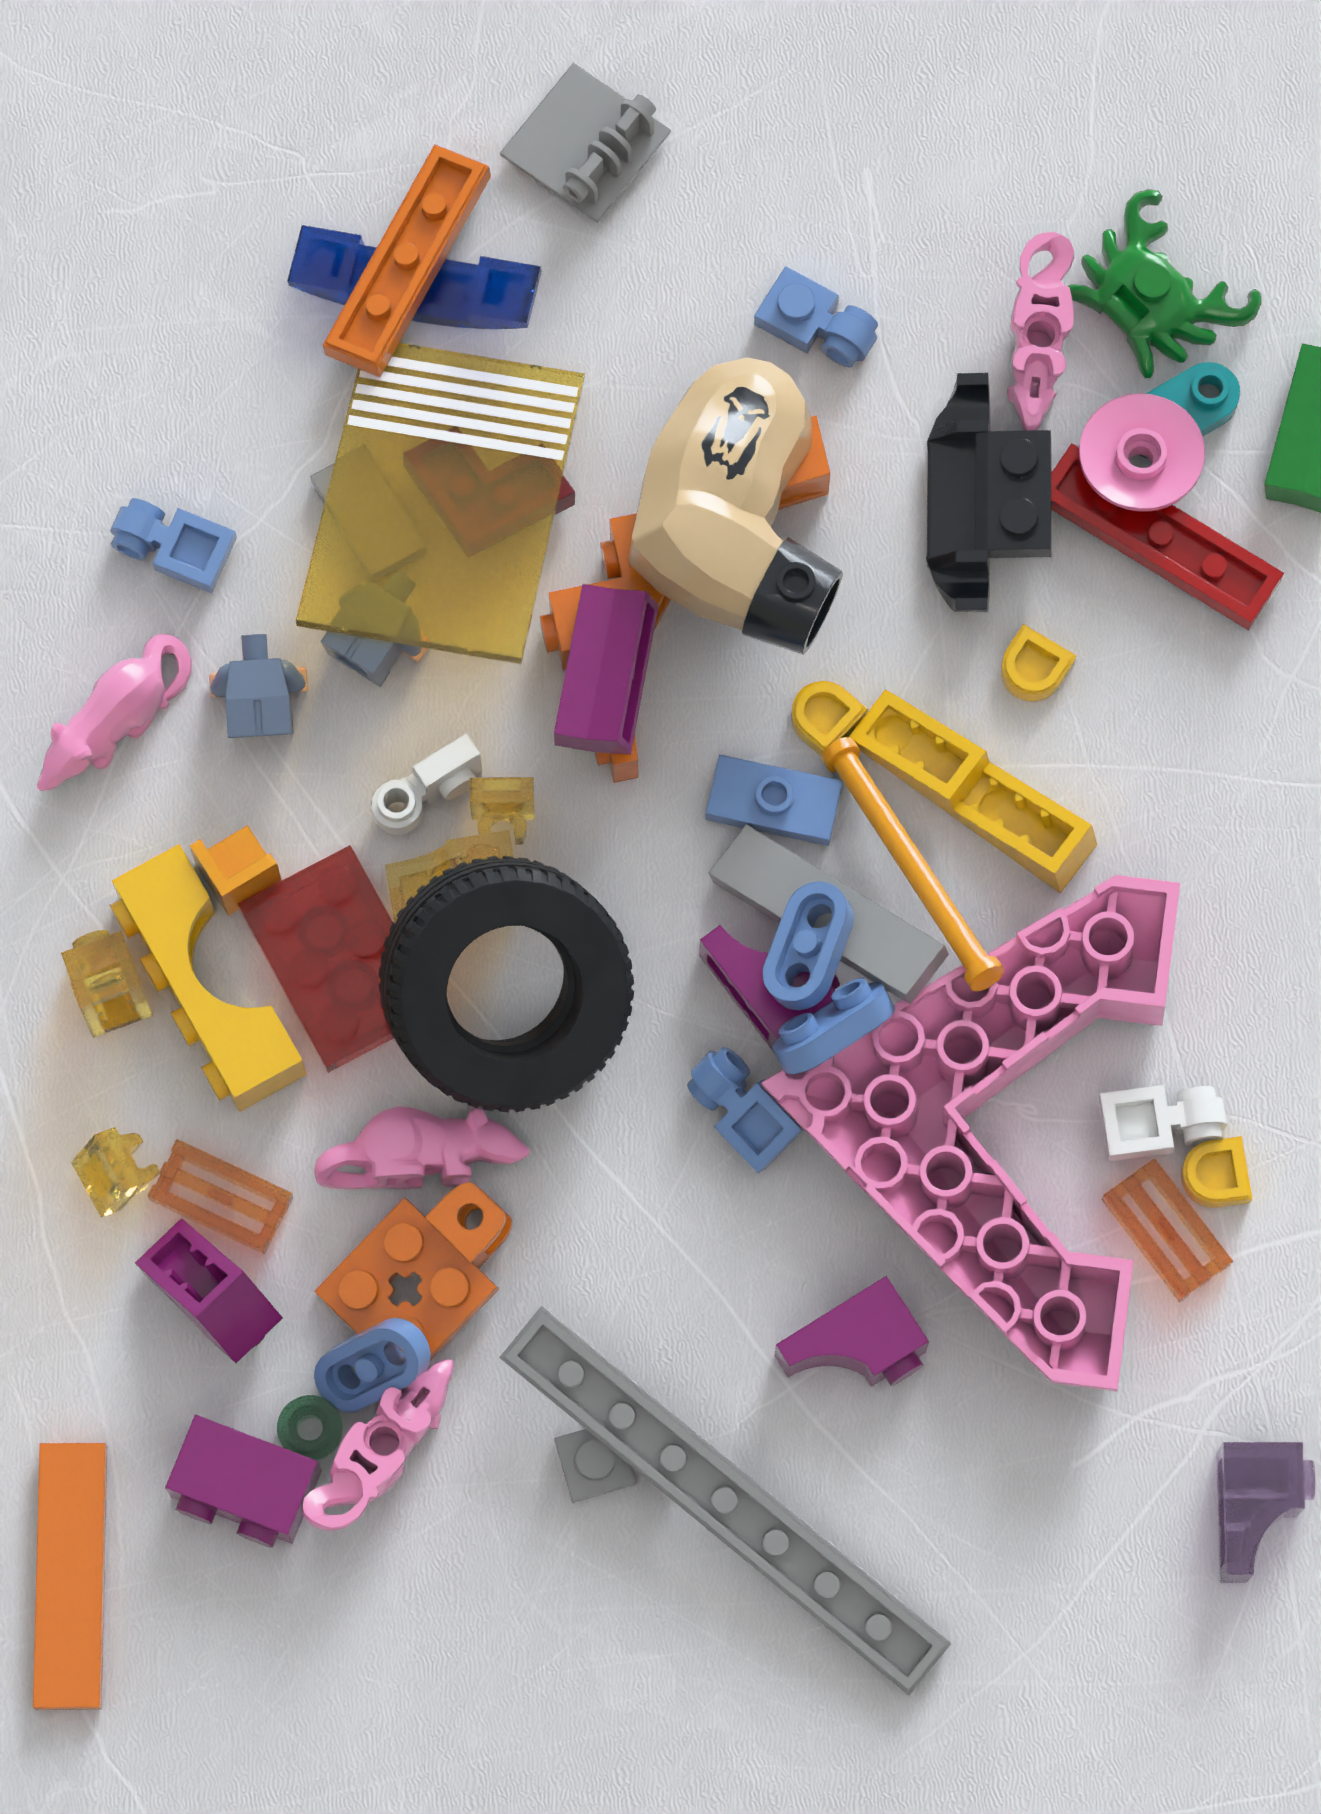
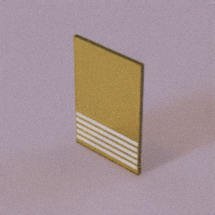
M405 343L398 344L381 377L358 369L296 617V626L522 664L584 385L585 373Z

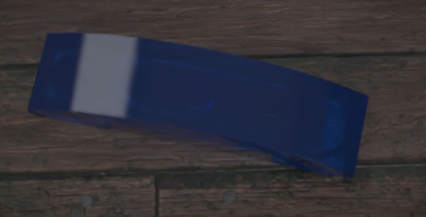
M302 225L287 282L289 286L303 292L345 305L377 247L365 245L362 236L358 234ZM480 256L478 265L445 259L412 321L473 329L528 328L542 273L541 266Z

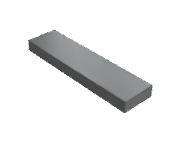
M747 824L708 872L713 883L778 923L781 921L789 898L803 885L821 881L836 886L850 902L854 912L853 927L840 961L873 982L882 983L886 990L910 1005L949 955L944 944ZM826 913L819 916L815 921L814 928L825 927L830 922L832 914Z

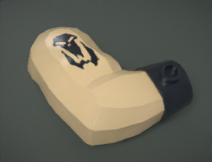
M743 358L714 365L692 383L651 449L642 482L628 557L630 565L658 592L697 616L740 629L745 636L804 655L814 642L829 613L841 584L843 572L791 538L787 537L783 541L771 528L778 512L782 492L811 449L813 421L807 404L790 375L771 362Z

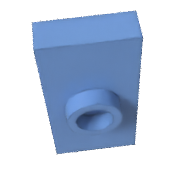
M719 755L705 820L744 828L747 824L760 832L829 846L843 781Z

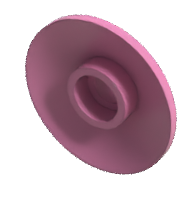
M1130 394L1107 402L1090 417L1081 435L1079 459L1087 482L1103 499L1127 510L1154 511L1175 504L1193 489L1203 469L1205 446L1197 423L1181 406L1157 395ZM1134 455H1144L1151 461V465L1147 468H1138L1131 465L1129 459Z

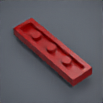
M1072 443L1052 471V510L1248 631L1282 581L1284 572L1174 505L1154 511H1133L1120 508L1106 501L1087 482L1080 465L1079 447Z

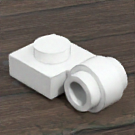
M467 733L414 765V773L401 780H389L376 789L372 797L371 807L378 827L392 835L407 834L413 831L422 820L423 801L426 800L428 804H431L442 796L446 801L453 800L476 784V775L482 772L481 756ZM396 802H402L407 805L401 812H391L388 810V807Z
M1164 1085L1100 1093L1099 1104L1108 1161L1171 1154L1174 1149L1172 1131L1182 1135L1185 1145L1192 1147L1205 1141L1223 1139L1222 1129L1227 1127L1223 1099L1216 1097L1215 1088L1211 1086L1193 1087L1178 1092V1102L1174 1106H1167Z

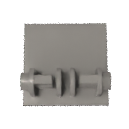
M573 62L502 149L500 156L598 223L668 137L671 130L652 117L656 107L649 99L640 94L633 100L626 99Z

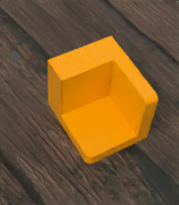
M248 825L209 849L205 847L201 839L189 845L195 865L228 916L282 884L277 863L271 854L265 853Z

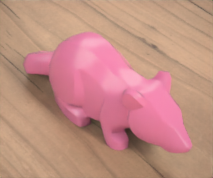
M1046 232L1034 236L1027 242L1020 256L1021 278H1018L1016 282L1019 291L1014 301L1010 329L1015 336V351H1013L1012 356L1015 385L1007 388V394L1010 402L1014 403L1016 414L1021 421L1024 431L1038 430L1043 418L1053 404L1057 394L1053 386L1066 368V361L1063 353H1061L1063 341L1069 336L1073 327L1074 311L1070 288L1063 284L1061 280L1072 266L1074 249L1068 238L1056 232ZM1040 251H1049L1053 257L1052 261L1031 278L1028 275V268L1032 256Z
M156 634L151 637L144 645L142 659H125L113 665L95 682L93 692L81 711L69 720L66 727L61 723L53 724L50 733L52 743L45 754L43 768L37 783V788L40 791L51 790L62 782L81 774L87 769L90 760H92L91 763L96 768H106L112 761L116 742L127 735L137 739L147 730L160 708H168V701L185 689L191 675L192 660L181 640L169 634ZM164 654L174 655L178 662L176 678L166 690L164 689L162 679V657Z
M395 1107L374 1116L365 1125L355 1141L337 1145L325 1151L316 1160L314 1174L316 1182L320 1186L335 1189H418L423 1186L424 1175L441 1173V1183L444 1186L457 1187L463 1183L470 1182L471 1167L468 1164L477 1161L492 1164H513L527 1157L530 1149L506 1127L487 1118L484 1110L481 1108L471 1109L467 1119H441L415 1108ZM344 1165H353L365 1168L366 1173H346L337 1169Z
M451 1359L437 1362L402 1390L395 1387L386 1389L381 1396L376 1410L377 1415L367 1424L356 1422L342 1440L330 1470L331 1483L312 1490L303 1499L302 1515L313 1527L327 1531L346 1528L361 1517L368 1503L384 1495L397 1482L404 1472V1462L415 1444L424 1438L428 1428L438 1429L441 1420L440 1411L445 1404L448 1384L454 1368V1362ZM355 1505L345 1514H325V1509L330 1507Z

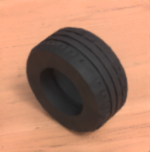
M491 856L483 860L481 858L472 859V863L468 864L466 862L460 863L454 869L449 868L442 871L443 875L439 877L435 875L429 880V884L423 885L416 890L418 894L414 898L411 896L408 899L406 907L401 909L396 915L398 917L396 923L392 922L389 929V937H386L383 944L385 951L381 952V967H379L378 977L381 979L378 986L381 994V1008L384 1010L383 1015L389 1025L393 1038L415 1069L428 1083L435 1088L437 1087L446 1096H452L455 1101L465 1102L474 1108L481 1106L486 1111H493L495 1109L499 1112L509 1113V1110L521 1112L525 1111L526 1108L531 1110L540 1109V1105L544 1104L549 1106L556 1103L555 1100L559 1098L563 1100L569 1097V1093L572 1091H579L583 1087L582 1084L586 1081L589 1083L595 1078L594 1074L598 1070L602 1071L606 1066L605 1061L608 1058L611 1059L616 1051L614 1049L616 1045L620 1046L623 1039L622 1032L626 1031L629 1024L627 1018L631 1016L632 1006L630 1004L634 998V990L631 987L634 984V977L631 973L632 961L627 956L629 950L623 941L624 938L621 931L616 927L615 921L605 908L578 882L558 869L546 866L536 860L531 862L528 858L518 857L517 859L511 856H503L502 859L497 856ZM506 926H525L544 935L553 943L563 963L562 988L554 1007L542 1022L522 1035L503 1040H486L474 1036L457 1022L448 1004L447 985L456 960L469 944L489 931Z

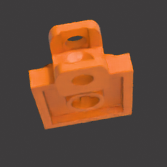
M471 1182L463 1183L452 1189L426 1216L404 1197L314 1292L357 1334L390 1318H400L411 1322L426 1337L430 1347L431 1361L499 1290L479 1268L505 1242L511 1232L513 1220L492 1198ZM475 1210H482L483 1220L477 1228L469 1230L466 1225L467 1217ZM414 1273L418 1274L422 1279L417 1286V1291L422 1296L419 1303L413 1306L411 1303L403 1301L396 1306L391 1300L396 1291L391 1284L398 1275L409 1278Z

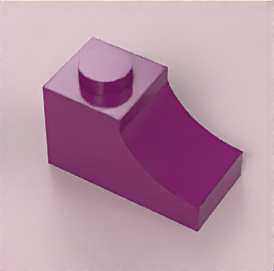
M719 925L700 939L699 956L773 1051V1045L780 1037L778 1033L780 1027L798 1015L804 1013L814 1014L833 1001L831 996L836 991L835 989L840 987V982L835 974L827 995L815 1006L804 1010L788 1009L776 1001L764 984L763 967L768 953L743 945ZM810 972L798 974L794 978L792 986L801 987L809 980Z
M182 1218L135 1262L144 1275L195 1324L204 1336L235 1363L264 1339L265 1335L283 1319L245 1272Z
M885 1276L777 1343L774 1356L788 1378L806 1369L836 1366L847 1368L863 1375L871 1387L885 1378L890 1386H894L923 1367L924 1364L919 1357L926 1353L929 1340L888 1277Z

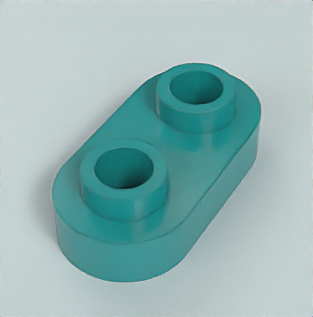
M1203 362L1190 367L1146 394L1164 397L1181 406L1195 420L1202 436H1205L1232 418L1239 402L1240 386L1236 376L1227 367L1218 363ZM1204 384H1211L1217 387L1220 395L1216 398H1206L1199 392L1198 388Z

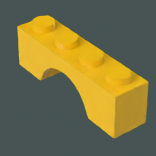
M180 844L113 879L112 883L119 900L110 904V908L127 938L139 933L149 954L140 958V961L157 992L169 987L180 1008L172 1011L170 1014L188 1046H191L199 1041L211 1062L202 1066L201 1069L218 1100L220 1101L231 1096L238 1111L241 1112L306 1076L307 1073L303 1060L272 1006L247 1008L225 1003L211 995L195 977L193 968L195 946L202 930L215 915V911L207 891Z

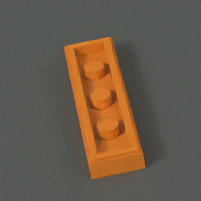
M434 144L322 346L326 356L381 377L490 180L491 173L488 165Z
M39 1443L33 1708L35 1710H102L108 1450L106 1443Z

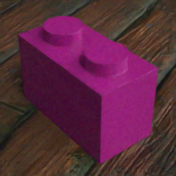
M195 1414L165 1489L171 1498L179 1500L175 1508L179 1513L207 1524H212L215 1515L239 1523L240 1525L236 1532L239 1536L273 1548L277 1538L293 1544L304 1517L302 1515L303 1499L309 1492L315 1489L322 1470L318 1461Z

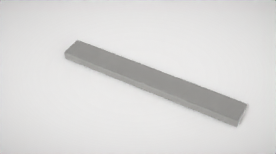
M543 1306L537 1310L499 1357L908 1695L913 1692L951 1645V1642Z

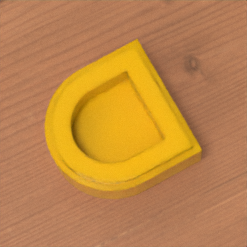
M1022 624L1004 653L1001 664V678L1006 689L1015 697L1031 702L1041 701L1057 691L1074 665L1077 655Z
M817 681L806 685L797 693L792 704L791 721L798 737L817 754L822 756L823 751L831 743L847 737L856 728L868 712V709L840 685L829 681Z
M1242 1136L1205 1141L1196 1145L1188 1153L1181 1168V1183L1186 1194L1194 1202L1209 1208L1241 1205L1251 1202L1252 1193Z

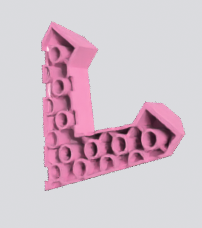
M1115 875L1094 887L1092 893L1063 910L1060 907L1019 931L1015 938L987 953L988 956L997 957L1004 968L1003 976L991 987L982 991H972L964 979L966 969L961 965L925 986L911 1005L904 1000L894 1005L895 1011L888 1020L824 1063L798 1074H787L782 1070L761 1082V1086L1051 1383L1118 1391L1134 1260L1068 1252L1055 1234L1048 1230L1029 1206L1025 1196L999 1163L991 1158L976 1139L964 1118L1098 1018L1158 1026L1163 1025L1180 883Z

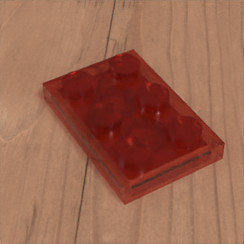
M351 845L237 903L245 922L327 1073L394 1039L383 1015L384 1010L381 1008V994L378 983L381 982V979L378 977L379 967H381V952L385 951L383 944L386 937H389V929L393 921Z

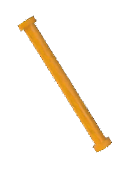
M850 737L834 741L823 751L821 760L830 772H837L961 961L966 969L964 979L972 991H982L991 987L1003 976V966L997 957L988 956L858 759L861 751L856 742Z

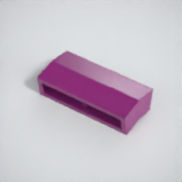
M582 584L555 724V746L590 752L631 755L659 607L647 591L611 589Z

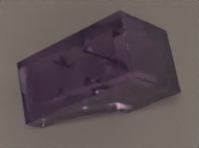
M1223 1442L1216 1452L1220 1583H1247L1254 1575L1255 1556L1265 1531L1282 1518H1297L1305 1509V1500H1314L1315 1466L1313 1460H1303V1442Z

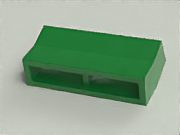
M1302 343L1264 485L1266 499L1298 505L1321 513V347Z

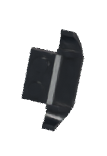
M957 373L951 397L946 407L937 416L927 440L926 562L936 588L954 612H988L990 558L1052 557L1051 430L991 431L988 373Z

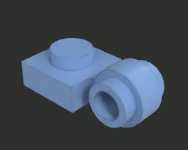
M787 266L784 267L754 315L755 326L805 353L809 352L818 337L824 339L825 342L821 347L823 353L835 363L848 368L853 367L856 361H863L877 340L875 330L878 327L877 321L869 313L856 306L848 305L844 312H836L835 315H832L838 306L839 295Z
M132 498L128 507H120L110 529V532L114 535L111 546L114 549L134 559L145 560L148 552H155L157 548L159 550L153 561L155 571L209 593L213 592L236 542L237 536L234 530L180 508H177L168 527L162 523L165 513L160 508L137 498Z
M722 1047L718 1052L709 1051L691 1070L692 1079L687 1083L690 1093L700 1104L710 1110H716L719 1106H724L729 1111L714 1128L757 1173L765 1170L804 1131L761 1086V1082L765 1081V1079L757 1082L748 1092L744 1090L747 1086L745 1079L750 1075V1070L743 1059L731 1049Z

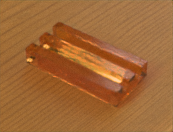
M176 1139L171 1148L172 1153L168 1161L164 1162L159 1172L160 1177L156 1185H152L147 1195L148 1199L265 1255L294 1198L293 1194ZM184 1161L275 1203L272 1210L269 1211L182 1170L181 1167ZM173 1182L264 1224L260 1234L170 1193L169 1190Z
M1155 1158L1102 1196L1101 1200L1179 1303L1198 1287L1205 1285L1212 1277L1219 1272L1221 1273L1233 1263L1231 1257ZM1147 1180L1152 1182L1211 1261L1205 1266H1202L1141 1186ZM1128 1194L1131 1196L1191 1276L1185 1280L1122 1198Z

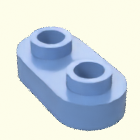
M821 881L811 882L803 885L792 894L787 902L763 967L764 984L776 1001L788 1009L804 1010L811 1008L827 995L854 923L853 908L843 893L830 883ZM826 913L832 914L830 922L825 927L814 928L815 921L819 916ZM810 972V977L806 984L801 987L792 986L793 980L798 974Z
M864 978L852 980L839 987L831 996L833 1001L816 1013H804L784 1023L778 1031L780 1037L774 1043L773 1051L785 1073L798 1074L817 1067L888 1020L894 1013L895 1006L884 985L880 982L867 983Z
M400 1318L384 1320L339 1343L322 1356L317 1362L314 1371L316 1387L322 1398L335 1409L343 1412L359 1411L379 1401L384 1391L389 1387L401 1390L426 1371L431 1358L428 1341L421 1330L407 1320Z

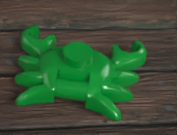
M1152 189L1135 193L1126 203L1123 217L1126 248L1122 252L1117 249L1116 233L1112 229H1106L1103 232L1102 254L1107 266L1106 270L1094 257L1088 254L1082 257L1081 265L1085 274L1097 290L1085 285H1068L1073 301L1079 302L1099 314L1104 312L1127 335V342L1137 359L1140 372L1144 378H1151L1154 373L1153 354L1150 345L1157 348L1166 357L1178 363H1184L1188 358L1186 350L1173 338H1178L1195 345L1211 346L1215 343L1217 334L1212 330L1199 328L1193 324L1196 322H1207L1229 327L1245 326L1256 318L1262 303L1261 293L1253 289L1247 295L1248 303L1246 306L1238 309L1230 307L1225 301V295L1229 287L1224 281H1220L1207 297L1198 300L1192 293V279L1183 277L1168 262L1167 254L1162 252L1154 253L1146 248L1150 243L1163 237L1168 232V224L1160 220L1156 223H1149L1140 216V210L1147 205L1158 206L1162 201L1163 196L1159 190Z

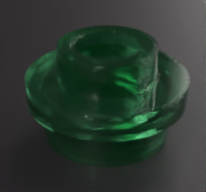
M305 1395L292 1400L283 1408L277 1422V1434L283 1448L318 1461L329 1456L338 1447L343 1434V1423L338 1410L330 1401L320 1396ZM314 1418L323 1425L321 1435L315 1440L302 1439L298 1435L300 1424L306 1419Z

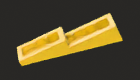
M886 689L849 735L856 742L860 751L1060 894L1097 846L1092 824L989 761L986 750Z

